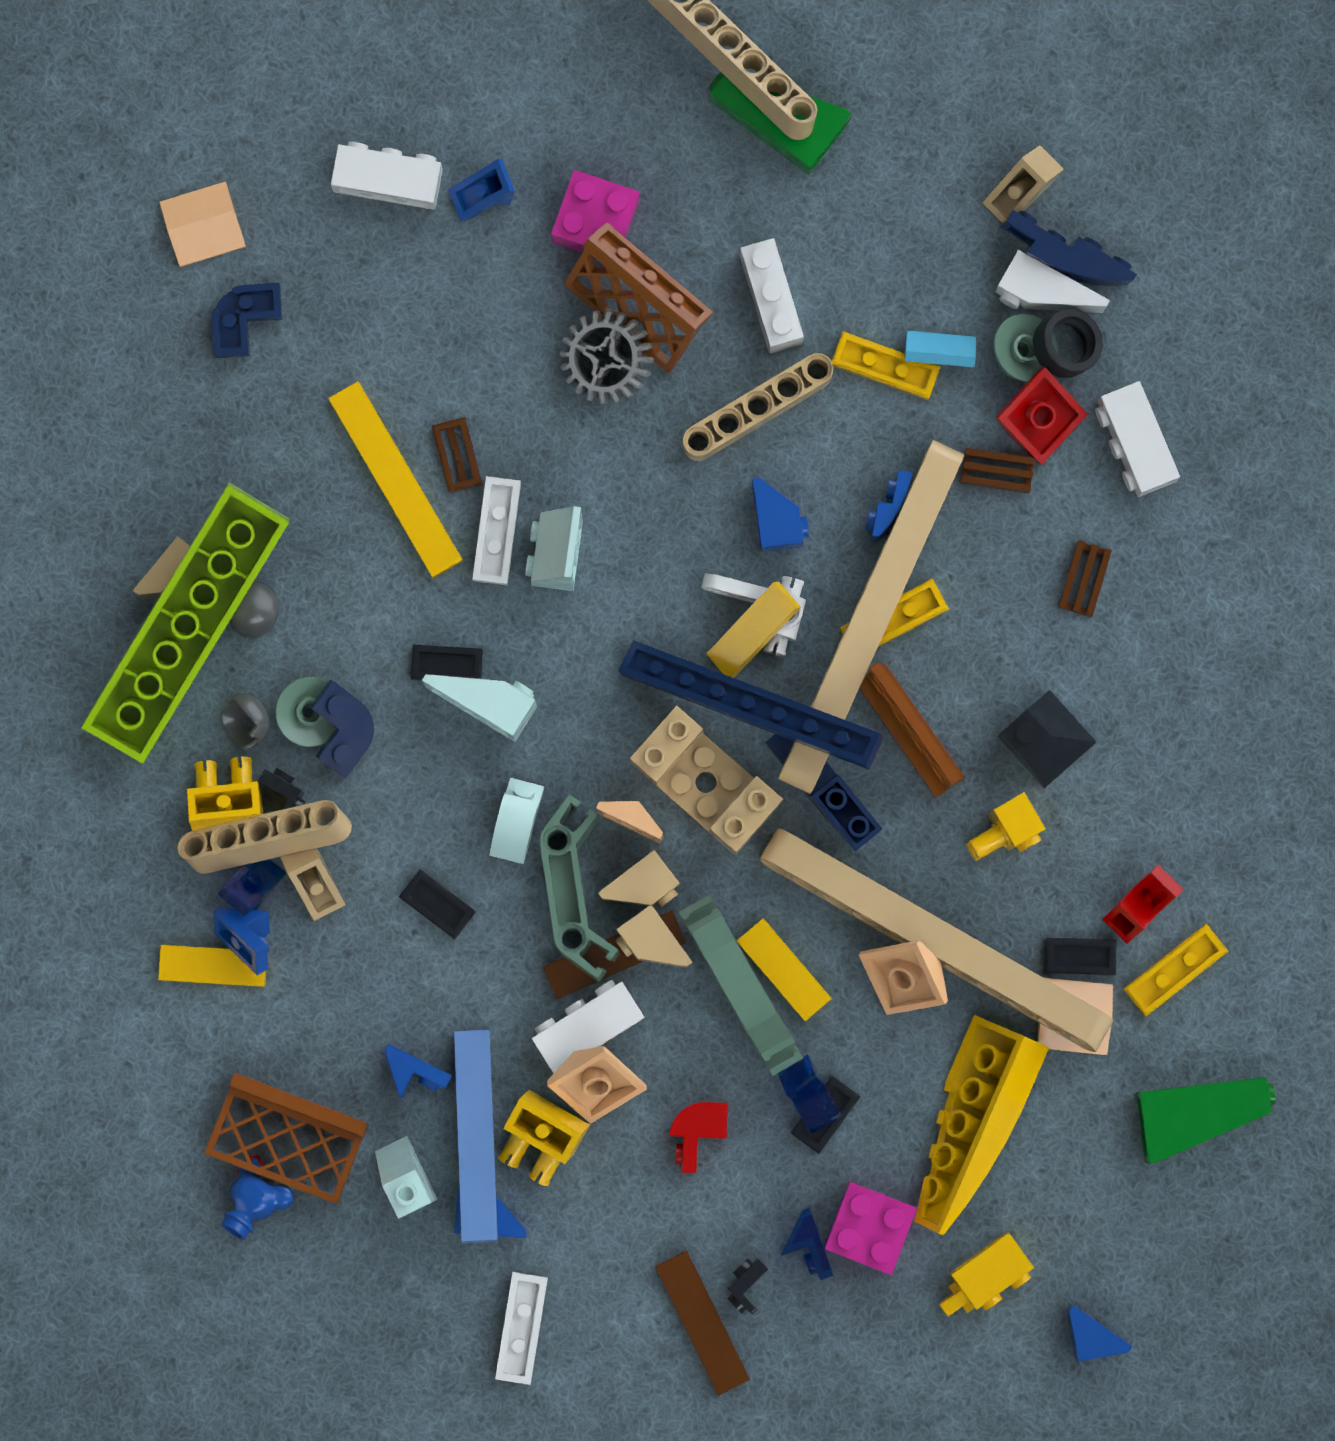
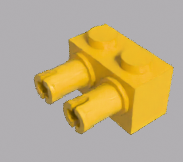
M238 757L232 758L229 761L232 784L228 785L217 784V763L215 761L206 760L207 771L203 767V761L194 764L196 788L187 789L189 823L192 831L263 814V800L258 781L253 782L251 758L241 757V768Z
M1024 792L991 811L988 816L993 823L991 824L992 828L968 841L966 847L975 861L1001 847L1007 848L1008 851L1017 847L1019 853L1041 841L1038 834L1046 828Z
M528 1090L519 1098L503 1128L510 1132L511 1135L502 1152L498 1155V1159L505 1163L512 1154L508 1166L518 1168L522 1157L531 1144L542 1152L528 1176L535 1181L543 1172L538 1183L543 1186H549L560 1162L566 1164L575 1154L590 1124L533 1091Z

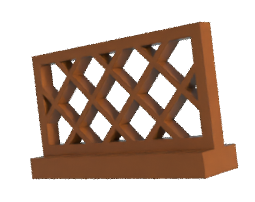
M606 222L587 239L583 246L585 250L565 281L564 286L594 311L599 310L603 319L606 310L611 309L608 307L605 298H615L619 312H614L615 320L620 312H624L627 314L625 325L633 319L642 321L643 328L648 334L640 340L641 344L652 343L653 345L652 349L644 350V353L647 356L653 357L655 363L667 373H670L700 328L709 320L713 311ZM593 256L606 268H596ZM589 276L592 289H587L577 280L578 277ZM599 276L609 277L612 290L602 289ZM619 278L632 290H622ZM625 299H635L639 312H629ZM646 301L658 310L659 313H649ZM652 321L662 322L665 335L655 334ZM672 323L686 335H675ZM658 343H668L672 355L671 358L660 351Z
M878 662L870 667L859 690L935 798L939 797L965 779L964 775L885 663L881 665Z
M234 1073L229 1085L230 1089L204 1154L338 1205L369 1124ZM235 1097L248 1101L254 1113L253 1116L236 1124L230 1113ZM254 1104L264 1107L267 1110L258 1113ZM272 1112L282 1114L287 1128L268 1136L261 1117ZM228 1117L231 1126L223 1129L225 1121ZM288 1117L300 1122L291 1126ZM257 1120L264 1139L245 1147L237 1128ZM306 1124L314 1126L320 1141L301 1149L293 1130ZM233 1130L241 1149L228 1155L214 1150L219 1136ZM321 1130L327 1131L334 1135L324 1139ZM290 1132L297 1151L278 1159L270 1140ZM338 1137L353 1141L349 1155L334 1161L327 1142ZM267 1143L274 1162L263 1167L253 1165L247 1151ZM323 1145L331 1164L311 1172L303 1153ZM243 1153L247 1162L234 1157ZM300 1155L308 1174L295 1180L287 1178L281 1163ZM346 1162L340 1175L337 1165ZM277 1166L280 1175L267 1169ZM333 1168L338 1179L333 1195L319 1190L313 1176ZM310 1178L313 1187L300 1182Z

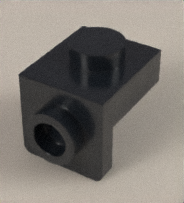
M278 768L275 769L274 773L266 769L263 771L258 782L288 799L282 810L305 805L306 801L301 799L304 792L292 785L295 778Z
M747 1258L733 1272L737 1278L727 1287L732 1293L727 1299L741 1314L746 1309L752 1315L757 1311V1308L743 1294L768 1270L758 1258L753 1263Z

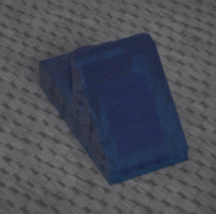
M270 859L246 864L223 885L217 895L245 917L251 910H257L287 873Z
M808 1054L800 1061L778 1073L787 1097L793 1101L809 1132L814 1133L842 1116Z
M810 1208L801 1209L780 1255L783 1256L808 1247L809 1253L803 1256L810 1275L817 1273L819 1280L834 1276Z

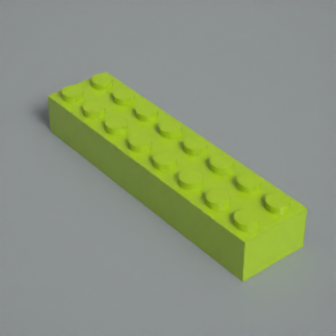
M228 482L85 718L82 729L140 763H144L289 524L288 517Z

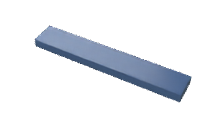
M490 1030L454 1031L462 1244L498 1242Z

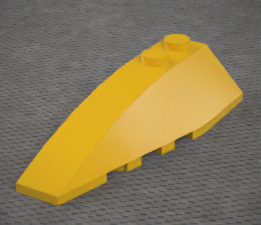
M973 1016L945 1082L944 1091L948 1092L949 1095L944 1110H939L936 1124L940 1125L937 1143L931 1145L929 1158L932 1161L930 1174L925 1176L914 1222L940 1235H944L971 1200L1005 1146L1024 1108L1049 1047L979 1016Z

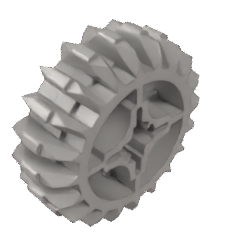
M612 309L606 310L604 320L599 310L592 311V322L587 316H581L579 320L583 329L577 325H571L569 330L575 335V338L563 337L562 340L564 344L571 346L570 350H562L559 354L561 357H569V363L562 364L561 370L571 369L573 374L566 378V382L570 384L577 380L579 381L575 388V393L581 394L588 388L586 394L588 401H593L599 393L600 404H607L609 394L614 403L621 402V391L627 398L633 397L634 392L630 386L631 384L638 389L644 387V383L638 378V375L643 377L651 375V371L643 368V363L654 362L653 357H644V350L652 349V343L641 344L640 341L647 336V331L641 330L635 334L634 330L639 322L633 319L625 325L627 314L620 312L615 320ZM603 327L611 328L609 336H606L603 343L599 346L585 342L594 331ZM621 334L630 344L632 361L621 353ZM607 347H609V355L618 362H608L606 367H604V358L599 353H596V351H608ZM581 352L589 357L593 363L592 379L583 368ZM613 368L628 371L626 377L619 383L612 386L602 385L604 377H608Z

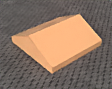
M226 181L160 201L167 231L179 267L246 247Z
M639 801L598 803L596 807L597 814L659 844L661 843L663 832Z
M920 940L861 951L859 953L860 960L886 1015L945 1005L948 1002L941 961Z
M1045 978L1112 1018V984ZM1040 1023L1038 1024L1037 1042L1049 1047L1050 1050L1107 1055L1111 1026L1096 1052H1091L1078 1046Z
M604 1046L573 1051L547 1080V1086L590 1124L647 1090L646 1084Z

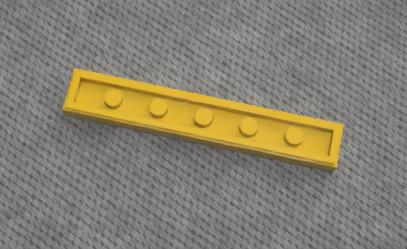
M359 381L329 397L330 403L432 578L463 562Z

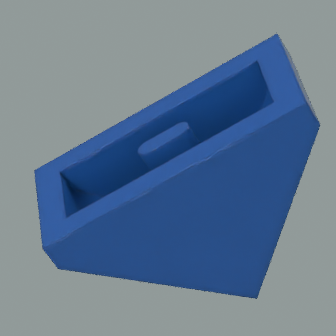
M1069 1304L1066 1312L1077 1361L1128 1353L1133 1347L1076 1306Z

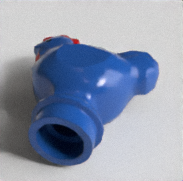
M249 1155L253 1165L258 1167L265 1166L259 1155ZM240 1168L238 1177L230 1189L235 1208L233 1211H228L224 1214L225 1218L221 1226L236 1238L245 1240L247 1235L253 1232V1221L266 1219L276 1210H285L291 1206L294 1201L292 1189L283 1184L269 1185L260 1179V1175Z

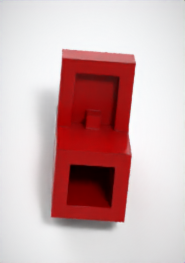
M1157 865L1149 873H1146L1102 920L1128 944L1148 926L1160 911L1183 891V888Z
M695 1103L684 1108L675 1117L669 1136L683 1137V1144L676 1143L675 1165H682V1173H696L698 1137L727 1138L728 1103Z

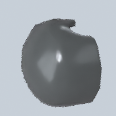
M254 581L229 621L231 628L241 636L257 638L270 632L279 615L280 603L275 591L264 582Z
M238 693L227 699L226 702L229 705L221 711V718L226 732L237 747L246 750L265 739L270 729V718L264 703L250 693ZM247 715L254 722V726L249 727L243 721Z

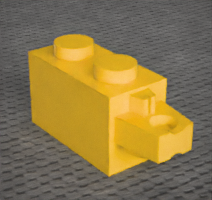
M1005 1232L949 1273L954 1280L948 1286L952 1294L938 1305L947 1317L961 1307L967 1313L973 1309L978 1310L980 1307H983L986 1311L1002 1300L999 1293L1010 1285L1015 1290L1031 1278L1028 1272L1034 1269V1267L1010 1233Z

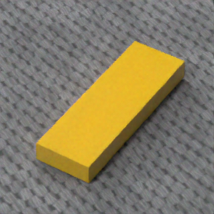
M844 331L832 359L833 366L926 400L930 398L941 367L935 364L905 361V353Z
M933 578L901 595L879 646L949 610ZM848 623L840 627L843 634Z
M773 582L706 654L724 675L735 678L793 617L801 606L780 582Z
M764 918L736 941L804 1022L832 999Z
M1206 923L1123 988V990L1146 1017L1225 955L1228 950Z
M161 945L158 976L160 981L265 987L266 971L256 975L230 949Z

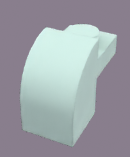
M510 778L496 821L490 856L524 864L544 786Z

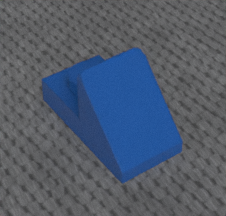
M497 159L448 189L460 221L471 220L492 206L509 205L515 192L502 159Z
M218 907L213 910L214 934L256 975L268 969L269 946L265 937L270 933L269 913L264 910Z
M390 1044L385 1049L400 1098L404 1097L415 1074L420 1076L418 1083L436 1092L439 1086L447 1089L453 1075Z

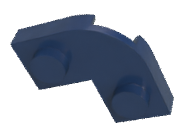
M280 283L236 286L231 288L232 291L221 298L212 312L213 351L215 358L250 356L248 322L283 320Z
M330 679L309 707L336 728L316 757L346 779L369 748L374 735V723L367 707Z

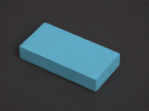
M907 330L905 361L962 367L975 366L976 337Z

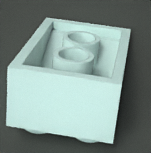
M572 506L540 512L539 522L533 521L530 542H536L535 555H528L525 576L531 577L532 586L567 591L574 590L583 525L581 507Z
M427 674L422 679L427 689L516 742L537 708L536 701L533 699V691L518 681L510 685L505 681Z

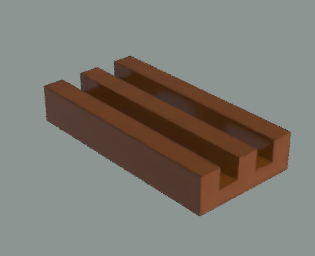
M463 417L432 425L449 494L483 485L466 418ZM459 426L461 427L474 477L470 480L466 478L454 428ZM447 430L460 478L458 483H453L440 431Z
M966 448L960 484L1029 494L1035 458ZM971 457L1026 465V470L972 463ZM969 471L1024 478V484L969 476Z
M1081 540L1077 541L1058 608L1092 618L1112 552L1111 549H1103L1094 544H1086ZM1082 551H1087L1089 554L1074 604L1067 603ZM1097 554L1102 556L1088 606L1084 608L1081 605Z

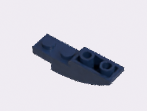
M1012 210L1000 226V228L1028 245L1025 254L1076 282L1103 286L1128 285L1137 275L1130 270L1131 265L1118 256L1111 258L1102 252L1103 247L1089 237L1084 239L1078 237L1068 246L1065 244L1066 239L1061 234L1050 229L1048 232L1036 225L1037 220L1025 211L1020 210L1018 213Z
M774 734L764 743L779 762L784 765L794 741ZM827 762L811 794L803 791L854 851H857L882 830V827Z

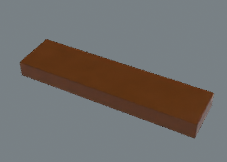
M671 910L660 915L680 945L685 944V938L673 911ZM619 934L605 939L619 950L620 955L615 962L606 959L607 953L594 945L589 946L588 951L582 956L595 969L599 967L607 971L601 980L644 962L637 960L633 954L629 957L624 954L615 941L620 937ZM565 957L543 967L556 999H560L597 982Z
M686 1250L656 1265L658 1274L718 1396L749 1381L750 1378L688 1251Z

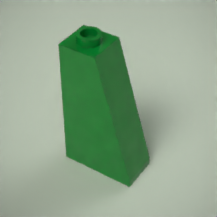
M720 72L708 88L712 91L710 93V103L808 175L851 120L852 113L847 109L809 96L817 105V114L812 133L805 139L795 140L784 134L723 73ZM769 92L773 96H781L777 92ZM795 115V116H794L796 119L806 120V119H805L804 117H802V116H799V115Z
M1267 1077L1136 1092L1145 1163H1157L1272 1113L1271 1105L1276 1104L1273 1084H1268Z

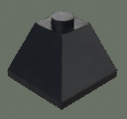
M1050 690L998 735V738L1043 788H1046L1096 743L1094 738Z

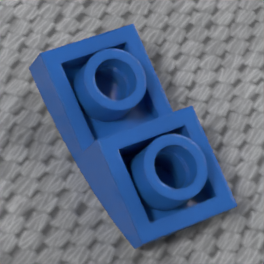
M899 470L896 479H889L886 499L892 500V504L879 501L876 511L869 510L866 530L872 531V541H878L898 515L910 485L912 472Z

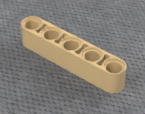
M822 353L809 355L686 430L683 436L685 455L694 461L705 460L822 390L832 379V361ZM819 364L826 369L827 375L822 379H814L808 374V368L811 365ZM790 382L796 386L797 393L792 397H784L779 393L778 386L781 383ZM754 400H761L767 405L768 409L762 415H755L749 411V403ZM724 418H732L737 422L738 428L732 433H725L720 430L718 424ZM694 436H702L707 440L708 446L702 451H695L689 446L688 442Z
M322 800L190 831L181 837L177 849L179 855L196 872L207 874L340 843L351 833L352 824L350 819L334 802Z

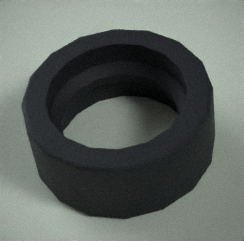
M1062 309L1045 318L1036 328L1032 340L1034 354L1039 364L1045 367L1052 375L1059 378H1073L1092 368L1100 359L1103 349L1102 333L1097 323L1087 313L1078 309ZM1060 324L1072 327L1083 341V356L1075 363L1064 360L1053 346L1052 332Z

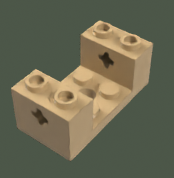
M678 706L669 713L630 757V764L735 856L783 801V798L758 776L752 777L703 734V728ZM710 773L715 777L716 787L714 790L703 793L697 789L695 781L700 774Z

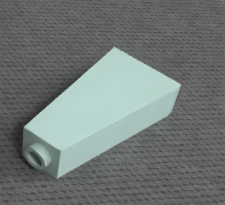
M408 1136L375 1151L382 1186L398 1219L438 1200Z

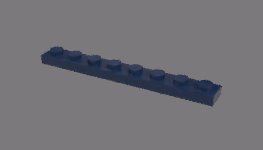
M634 640L618 670L624 677L868 770L884 739L881 733Z

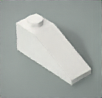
M1020 250L1017 251L996 289V293L1001 295L999 300L1013 309H1018L1021 306L1024 309L1060 311L1062 309H1078L1083 312L1103 313L1110 301Z

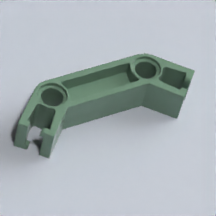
M569 794L540 835V848L553 936L556 947L563 957L597 982H600L607 971L599 967L595 969L582 956L588 951L590 945H594L606 952L605 958L609 961L615 962L620 953L617 948L590 930L578 849L600 820L598 814L589 809L585 815L586 820L575 832H571L563 824L572 809L576 810L579 807L580 801ZM557 834L568 838L566 847L559 851L549 847L550 839ZM570 932H578L583 936L581 945L575 949H569L563 944L565 936Z
M710 895L680 911L679 914L696 946L772 1076L803 1059L792 1035L772 1005Z

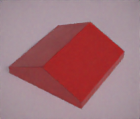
M1042 366L999 412L996 419L1007 435L1042 465L1088 414L1055 377Z

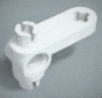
M708 573L704 574L701 588L706 591L754 603L768 589ZM782 576V586L801 608L795 613L794 618L788 621L763 649L764 652L772 654L774 645H777L776 655L783 657L786 655L785 651L788 641H796L806 600L800 597L804 581L795 579L793 588H790L792 577Z

